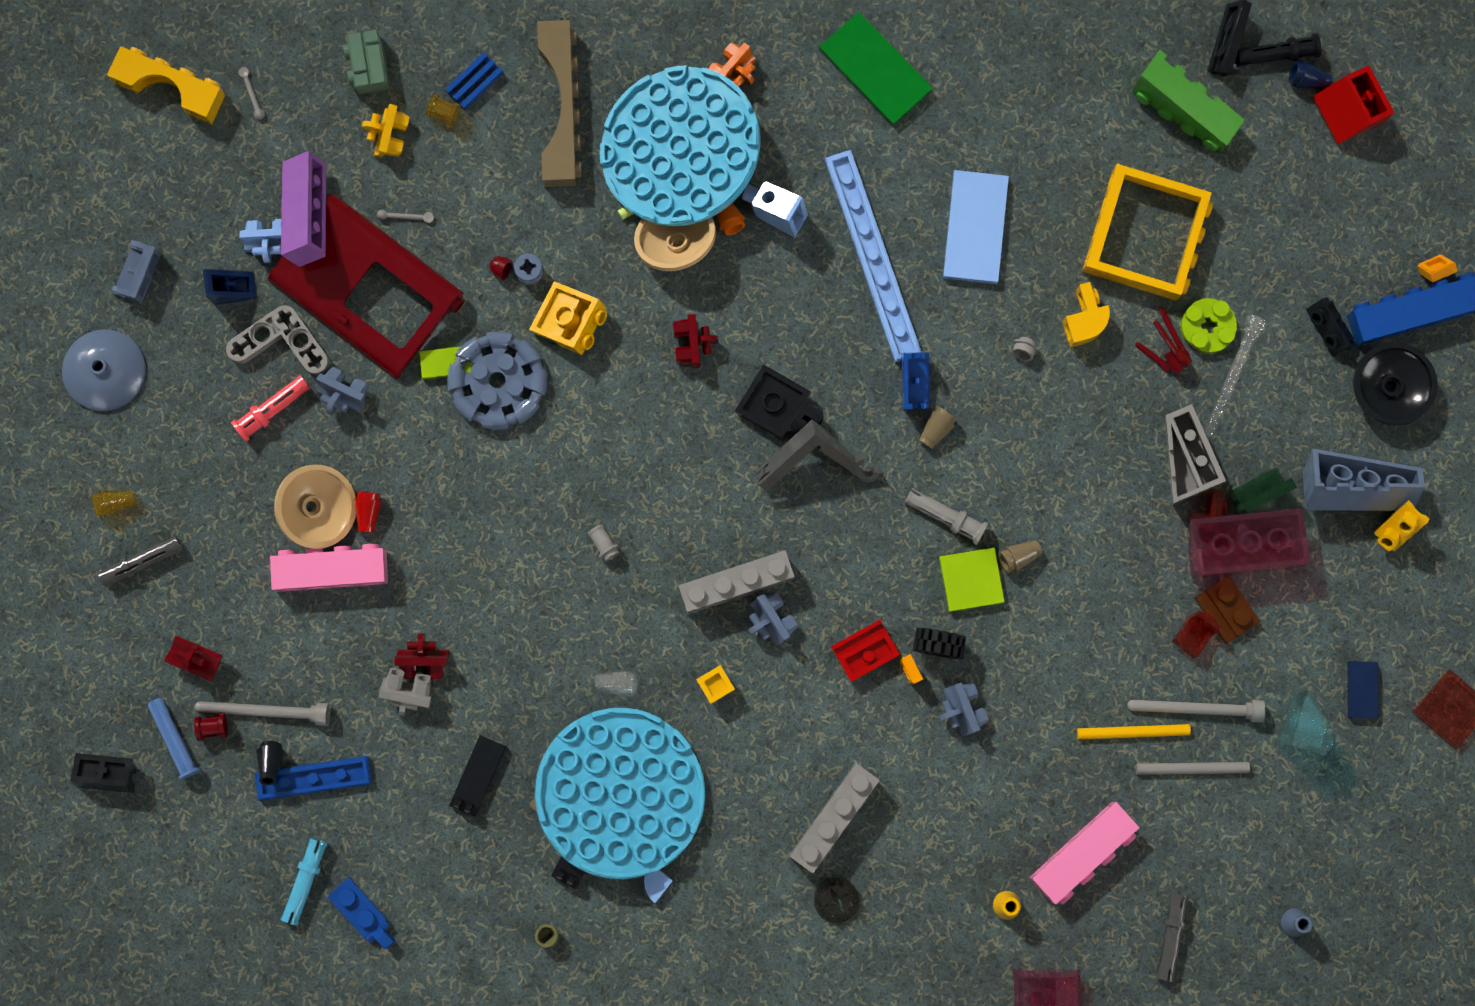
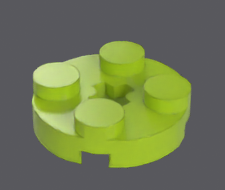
M1212 298L1200 299L1185 311L1180 322L1181 335L1184 341L1198 352L1203 354L1217 353L1234 340L1237 331L1236 317L1225 301H1218ZM1206 319H1210V322L1215 323L1216 327L1212 329V333H1208L1207 329H1202L1201 327L1206 322Z

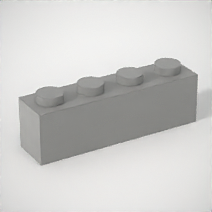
M785 550L678 586L687 614H691L794 580V574Z
M857 763L854 764L789 856L811 873H814L880 780Z

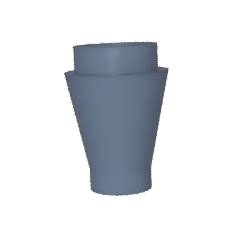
M1292 908L1283 914L1281 926L1289 936L1300 937L1311 930L1312 921L1301 909ZM1299 920L1302 921V926L1298 927Z

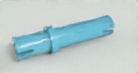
M309 839L310 842L304 859L299 861L298 868L300 870L283 916L280 919L283 922L288 923L291 913L294 912L291 924H299V919L314 877L320 872L321 868L318 866L328 843L320 840L317 851H314L318 839Z

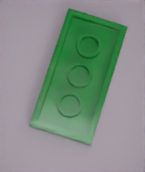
M859 11L819 46V50L892 126L912 110L933 89Z

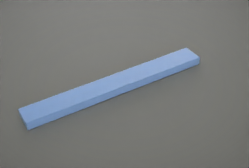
M848 150L826 157L825 163L896 363L901 361V353L921 352L852 152Z

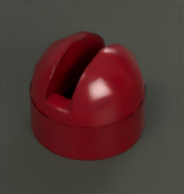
M503 256L494 257L489 265L490 271L495 277L505 280L513 268V261Z

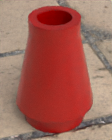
M357 492V498H354L358 523L357 531L374 532L382 503L380 493Z

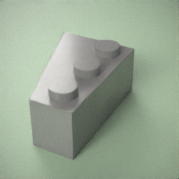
M1191 404L1165 416L1172 505L1222 485L1226 482V479L1193 405Z

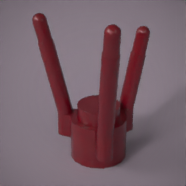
M1160 307L1159 312L1175 342L1174 344L1159 321H1154L1155 327L1170 348V351L1164 355L1166 361L1162 360L1140 342H1137L1135 346L1159 364L1165 372L1171 370L1176 375L1193 361L1190 359L1188 351L1184 348L1165 309Z

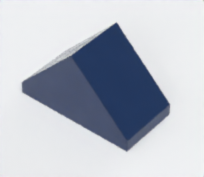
M203 270L206 297L215 306L257 298L253 272Z

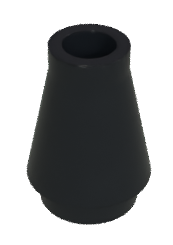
M264 741L256 750L260 775L259 782L264 785H273L277 781V775L285 751L279 742Z

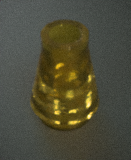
M132 489L98 490L97 494H92L96 516L103 515L105 518L123 509L135 506Z

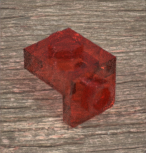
M1212 489L1209 491L1205 515L1192 514L1188 517V522L1195 523V528L1211 530L1212 526L1220 524L1221 517L1225 515L1228 505V499L1224 498L1225 490Z
M1198 611L1188 616L1172 642L1194 659L1200 655L1212 635L1218 633L1222 627L1216 623L1212 615Z

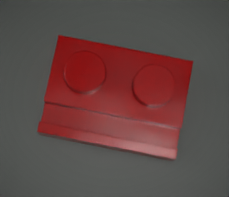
M881 620L831 646L850 683L900 655Z

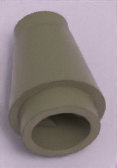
M938 407L935 412L932 410L919 440L933 449L955 427L953 424L957 419L941 407Z
M1034 540L1004 547L1003 551L999 552L998 557L1001 566L1007 573L1011 571L1016 573L1041 556L1042 549L1040 544Z

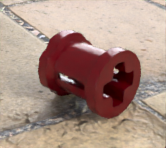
M220 713L219 716L210 718L196 716L194 719V730L197 741H204V738L216 736L227 738L228 723L226 714Z

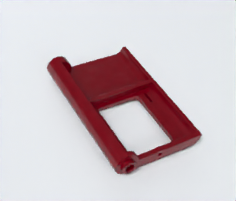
M335 194L326 198V256L301 267H298L282 256L268 276V281L396 380L430 338L444 317L451 312H458L465 302L462 299L464 293ZM374 263H380L433 305L431 313L403 348L397 347L345 306L347 298Z

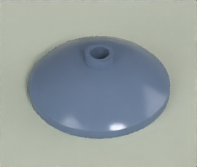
M105 329L89 332L77 339L67 351L62 366V378L69 395L83 407L94 411H112L131 402L141 390L146 375L145 359L138 345L123 333ZM103 363V368L100 371H95L96 364Z

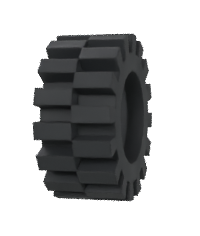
M916 628L913 651L926 655L962 660L966 636L937 629Z

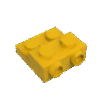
M554 281L529 330L538 336L557 343L560 347L583 355L584 351L591 349L594 344L595 338L593 333L597 326L603 325L606 321L607 312L605 310L607 307L595 297Z

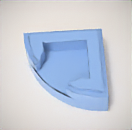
M660 870L644 877L646 892L654 903L657 902L673 881Z

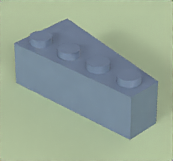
M1313 448L1303 470L1305 510L1397 511L1408 500L1416 507L1425 488L1423 468Z

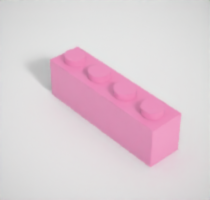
M364 544L360 550H351V546H336L332 552H323V548H308L305 554H295V550H280L277 556H270L271 588L276 592L388 584L387 551L379 548V544Z
M1111 802L1029 878L1052 904L1056 905L1058 902L1064 904L1074 895L1072 891L1074 887L1079 883L1084 885L1090 881L1095 875L1093 870L1098 865H1107L1116 856L1114 851L1121 844L1126 847L1137 837L1134 832L1139 827L1117 802Z

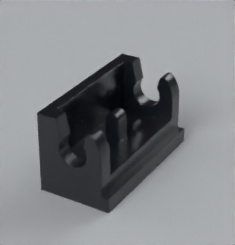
M75 753L70 781L77 788L134 793L135 784L132 782L133 773H137V767L133 763L132 758Z

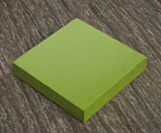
M995 547L939 557L948 612L1004 603Z

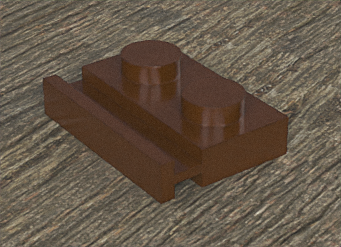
M1229 575L1194 597L1225 644H1228L1261 622Z

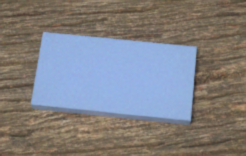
M954 170L943 278L991 284L998 283L1009 176Z

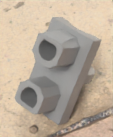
M390 668L387 677L383 678L378 697L390 700L389 705L400 707L398 714L400 716L405 715L406 709L417 711L418 706L429 708L434 689L431 687V677L429 675L416 674L413 684L403 682L404 671Z

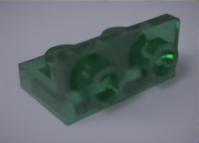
M1274 468L1229 491L1228 496L1241 517L1297 487L1292 478L1284 481L1279 470Z

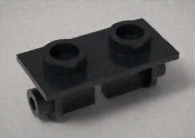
M1328 297L1322 298L1306 309L1312 323L1317 328L1324 340L1325 346L1333 357L1355 345L1353 342L1355 338L1350 333L1345 322L1340 325L1337 323V320L1342 317L1336 309L1333 300L1330 301Z

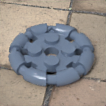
M487 332L486 336L477 339L475 336L468 340L456 352L455 355L457 357L453 365L450 364L448 370V392H452L454 398L452 403L469 422L475 421L485 429L504 430L509 429L508 426L524 423L539 409V401L542 396L545 397L547 391V371L542 367V357L539 352L525 339L521 341L513 337L514 334L508 332ZM491 346L493 353L483 357L480 349ZM508 347L517 350L514 358L510 354H506ZM467 361L474 364L471 368V373L463 370ZM530 365L533 373L525 376L522 367ZM501 374L505 377V384L501 388H494L490 385V378L493 375ZM470 386L473 395L464 396L462 389ZM524 388L532 391L529 399L520 397ZM481 403L490 407L487 414L478 411ZM512 405L514 412L504 416L502 409Z

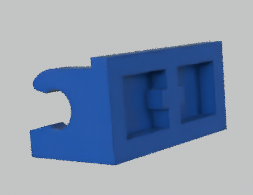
M929 352L901 353L902 408H930Z

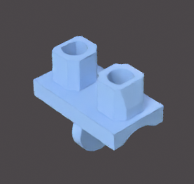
M275 219L272 222V229H263L262 222L258 220L247 221L245 230L240 231L239 236L243 242L245 253L252 252L253 256L262 255L264 263H270L273 254H281L282 219Z

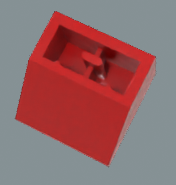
M1370 65L1341 78L1312 97L1337 145L1385 123L1395 113Z

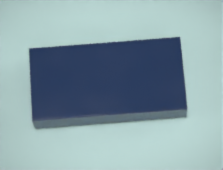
M1347 662L1348 718H1378V662Z

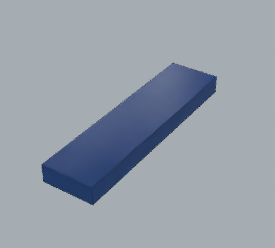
M368 756L282 768L279 770L277 781L273 785L261 784L259 782V772H255L258 801L372 784Z

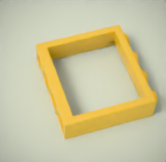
M1116 164L1109 180L1082 272L1177 301L1182 294L1186 295L1191 279H1188L1187 275L1189 268L1194 269L1198 258V253H1194L1196 244H1201L1206 228L1202 227L1204 217L1209 218L1213 207V202H1209L1212 192ZM1123 180L1198 202L1174 284L1099 262Z

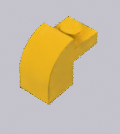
M1090 282L1080 284L1076 289L1082 312L1066 316L1062 321L1070 348L1096 339L1109 321V305L1098 308L1097 305L1100 304L1099 295L1096 289H1092Z

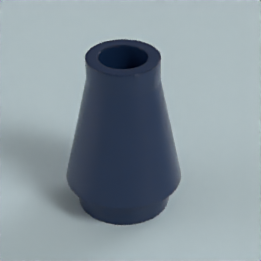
M1306 61L1295 62L1289 73V82L1293 83L1295 87L1324 90L1331 85L1332 74H1328Z

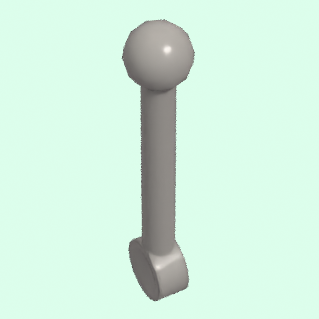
M242 67L239 69L238 74L244 79L255 109L254 117L261 120L264 118L265 113L260 109L249 80L250 72L246 67Z
M385 210L377 212L379 220H385L386 218L424 220L428 224L434 221V215L430 212H426L424 215L387 213Z

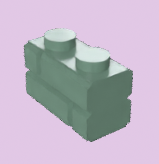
M379 30L348 34V44L343 45L346 61H351L352 70L347 71L350 87L355 86L358 94L389 90L390 83L383 40Z

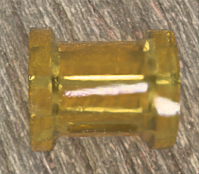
M434 93L427 105L426 116H435L446 121L447 125L453 126L460 113L461 105L443 100L439 94Z

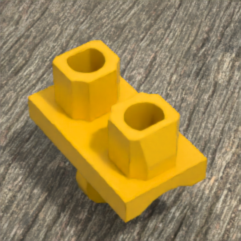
M389 104L388 108L384 109L381 124H379L381 115L376 113L372 114L371 121L362 122L361 128L368 132V141L375 142L376 134H378L374 151L375 157L382 158L384 155L399 156L402 152L404 141L390 136L392 129L405 132L410 117L396 111V105Z
M1408 500L1377 527L1374 534L1378 537L1377 541L1387 551L1393 550L1395 552L1426 525L1430 519L1418 512Z

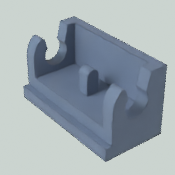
M131 240L130 252L116 286L112 287L111 291L117 296L142 304L162 253L156 247Z

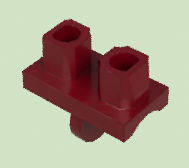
M688 314V319L673 322L674 339L688 337L690 339V346L675 348L676 364H692V368H700L699 346H703L704 355L711 354V345L719 342L718 336L710 335L709 326L701 327L702 336H698L696 314Z
M419 633L417 641H407V650H398L397 656L394 657L395 666H399V669L405 672L403 679H414L417 674V666H427V675L431 679H442L449 659V650H436V641H426L425 633Z
M175 635L171 649L164 662L206 680L213 681L224 655Z

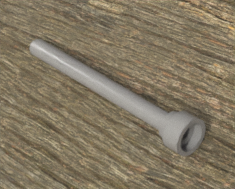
M1130 700L1127 704L1128 709L1131 711L1245 716V719H1250L1251 722L1263 723L1265 718L1264 700H1251V702H1246L1245 705Z
M199 701L195 704L194 709L199 713L310 719V722H315V725L328 726L331 707L329 703H317L312 705L311 708Z

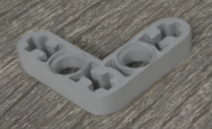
M287 305L274 309L232 338L226 346L228 357L235 363L244 364L284 338L301 364L311 375L318 376L320 373L324 375L330 367V360L295 310ZM281 314H292L289 320L295 329L291 331L284 322L279 324L282 320ZM261 328H267L270 331L269 338L264 342L256 340V332ZM305 334L308 336V343L305 347H295L294 339L297 335ZM248 336L257 346L254 349L251 345L243 349L245 353L243 356L233 355L236 352V345L239 344L241 347H244L249 343L246 340ZM312 351L317 359L323 358L320 361L322 366L318 369L315 366L310 368L313 362L306 353Z

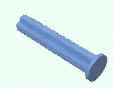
M162 698L152 700L148 703V708L180 773L178 778L179 780L187 779L198 773L200 768L195 767Z

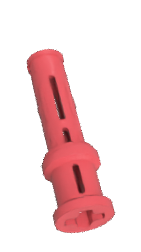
M299 375L298 378L278 391L259 407L257 405L250 407V412L238 421L233 420L231 424L247 442L250 440V435L262 426L266 428L270 423L269 419L311 388ZM294 390L293 393H291L289 396H287L285 399H283L281 402L274 406L276 402H278L280 399H282L284 396H286L288 393ZM255 419L253 423H251L249 426L245 428L247 424H249L251 421Z

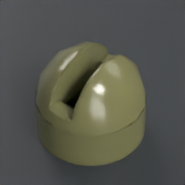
M545 924L536 930L535 940L543 948H552L559 940V933L555 927ZM552 932H554V936L550 938L546 943L542 941L543 939L548 937Z

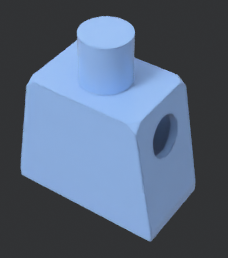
M764 182L760 189L748 185L742 196L743 200L752 204L756 217L794 238L808 216L802 197L769 182Z

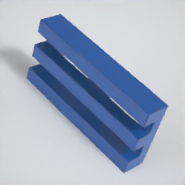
M483 52L445 88V91L466 110L503 74V70L497 67L492 59L490 60ZM485 62L486 65L455 93L454 91ZM492 69L494 72L463 101L461 97Z

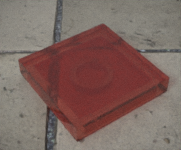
M1448 669L1412 712L1452 747L1458 749L1475 729V690L1451 669Z

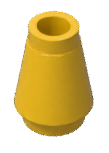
M1003 891L994 898L993 910L998 917L1010 920L1019 914L1021 901L1015 893ZM1009 901L1015 905L1011 912H1008L1005 908L1006 903Z

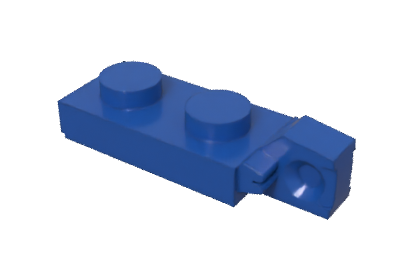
M348 877L327 896L356 930L370 943L376 940L386 950L396 941L386 930L391 926L387 921L388 918L351 877Z

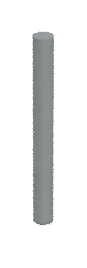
M1249 762L1136 763V775L1250 773Z

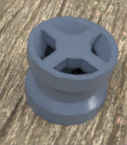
M523 254L516 259L514 270L521 283L533 285L541 279L543 268L540 260L535 255Z

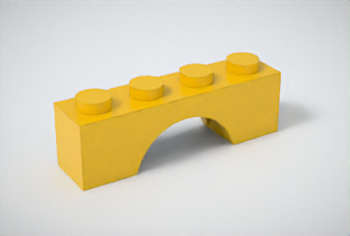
M120 46L107 73L108 78L114 84L135 93H139L145 87L154 83L171 84L179 89L181 93V107L188 115L209 124L213 123L226 96L221 90L219 83L209 78H205L204 81L195 77L196 75L185 68L176 70L170 67L171 64L161 58L150 59L146 57V53L135 47H131L129 50Z

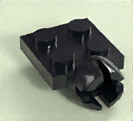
M764 364L735 409L736 414L781 440L788 433L796 435L811 420H814L821 426L824 418L822 411L808 403L811 391Z

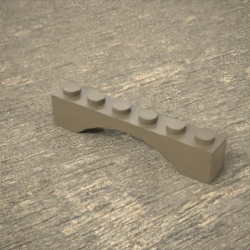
M570 20L537 21L539 54L555 75L562 99L557 129L550 143L541 153L542 182L544 187L577 186V178L582 177L581 161H576V151H581L580 134L575 135V125H580L579 108H574V98H579L578 82H573V72H578L577 55L572 56V46H577L576 29H571Z

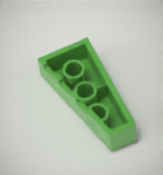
M1159 50L1132 90L1135 98L1144 105L1150 104L1156 108L1158 114L1165 120H1173L1181 125L1180 129L1187 135H1195L1203 140V145L1209 150H1217L1222 153L1245 119L1221 99L1216 97L1211 99L1204 85L1200 82H1190L1184 75L1186 70L1178 64L1172 67L1165 61L1167 55Z

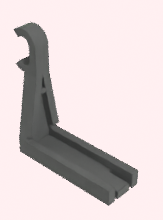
M811 420L758 468L756 473L759 486L767 492L817 446L821 452L848 469L863 482L875 481L880 475V470L878 466L873 467L870 472L863 471L859 467L861 464H864L862 453L854 457L819 424Z

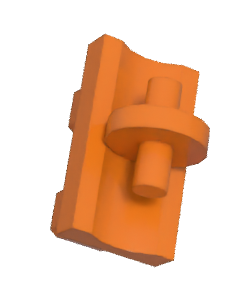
M730 43L723 53L728 62L724 66L715 62L708 69L724 75L738 87L743 82L750 86L754 82L751 73L755 69L753 64L756 58L750 51L751 47L746 43H743L742 46Z

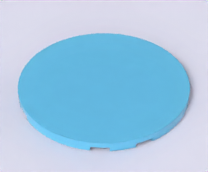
M674 66L665 68L664 71L654 75L645 76L633 84L618 99L604 124L605 130L602 143H600V163L603 168L605 181L616 199L627 210L639 218L654 224L684 226L715 216L740 196L755 171L760 153L761 136L754 108L746 95L733 81L707 68Z
M603 709L594 711L572 722L549 745L536 775V812L548 841L571 865L601 878L633 879L646 876L665 867L676 859L690 843L697 832L704 811V777L700 763H698L690 744L677 729L675 730L661 718L637 709Z

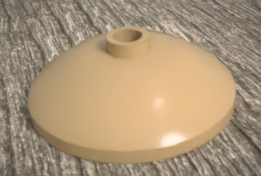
M712 217L684 226H664L641 219L635 231L634 244L639 257L648 266L661 271H678L698 263L708 254L715 241L716 227Z
M325 465L303 466L291 472L280 484L274 501L275 517L281 531L295 544L312 549L326 548L342 540L352 528L356 517L354 501L356 496L349 481L339 471ZM308 502H311L313 505V509L310 512L306 509Z

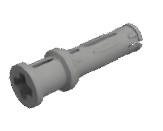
M914 488L911 489L904 503L951 527L952 533H960L973 540L975 545L978 544L988 525L985 521L981 523L967 516L966 511L960 510L958 512Z

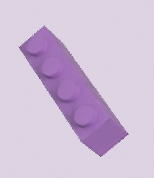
M310 151L283 161L280 249L281 255L298 267L326 256V163Z

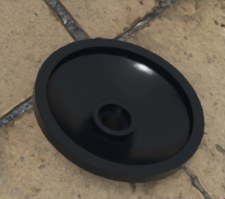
M1386 343L1373 348L1361 358L1354 372L1353 390L1358 404L1367 415L1383 424L1405 425L1418 420L1431 408L1437 395L1438 382L1432 363L1421 351L1407 344ZM1386 383H1391L1394 386L1393 392H1389L1386 389Z

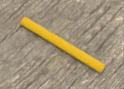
M1190 724L1077 728V740L1187 736L1191 734Z

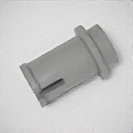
M602 524L594 527L587 533L599 550L600 559L603 558L607 562L619 555L618 544L612 542Z

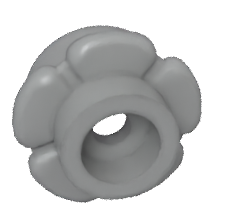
M1021 337L1013 341L1012 355L1021 361H1031L1034 355L1038 354V348L1035 347V342L1032 339Z

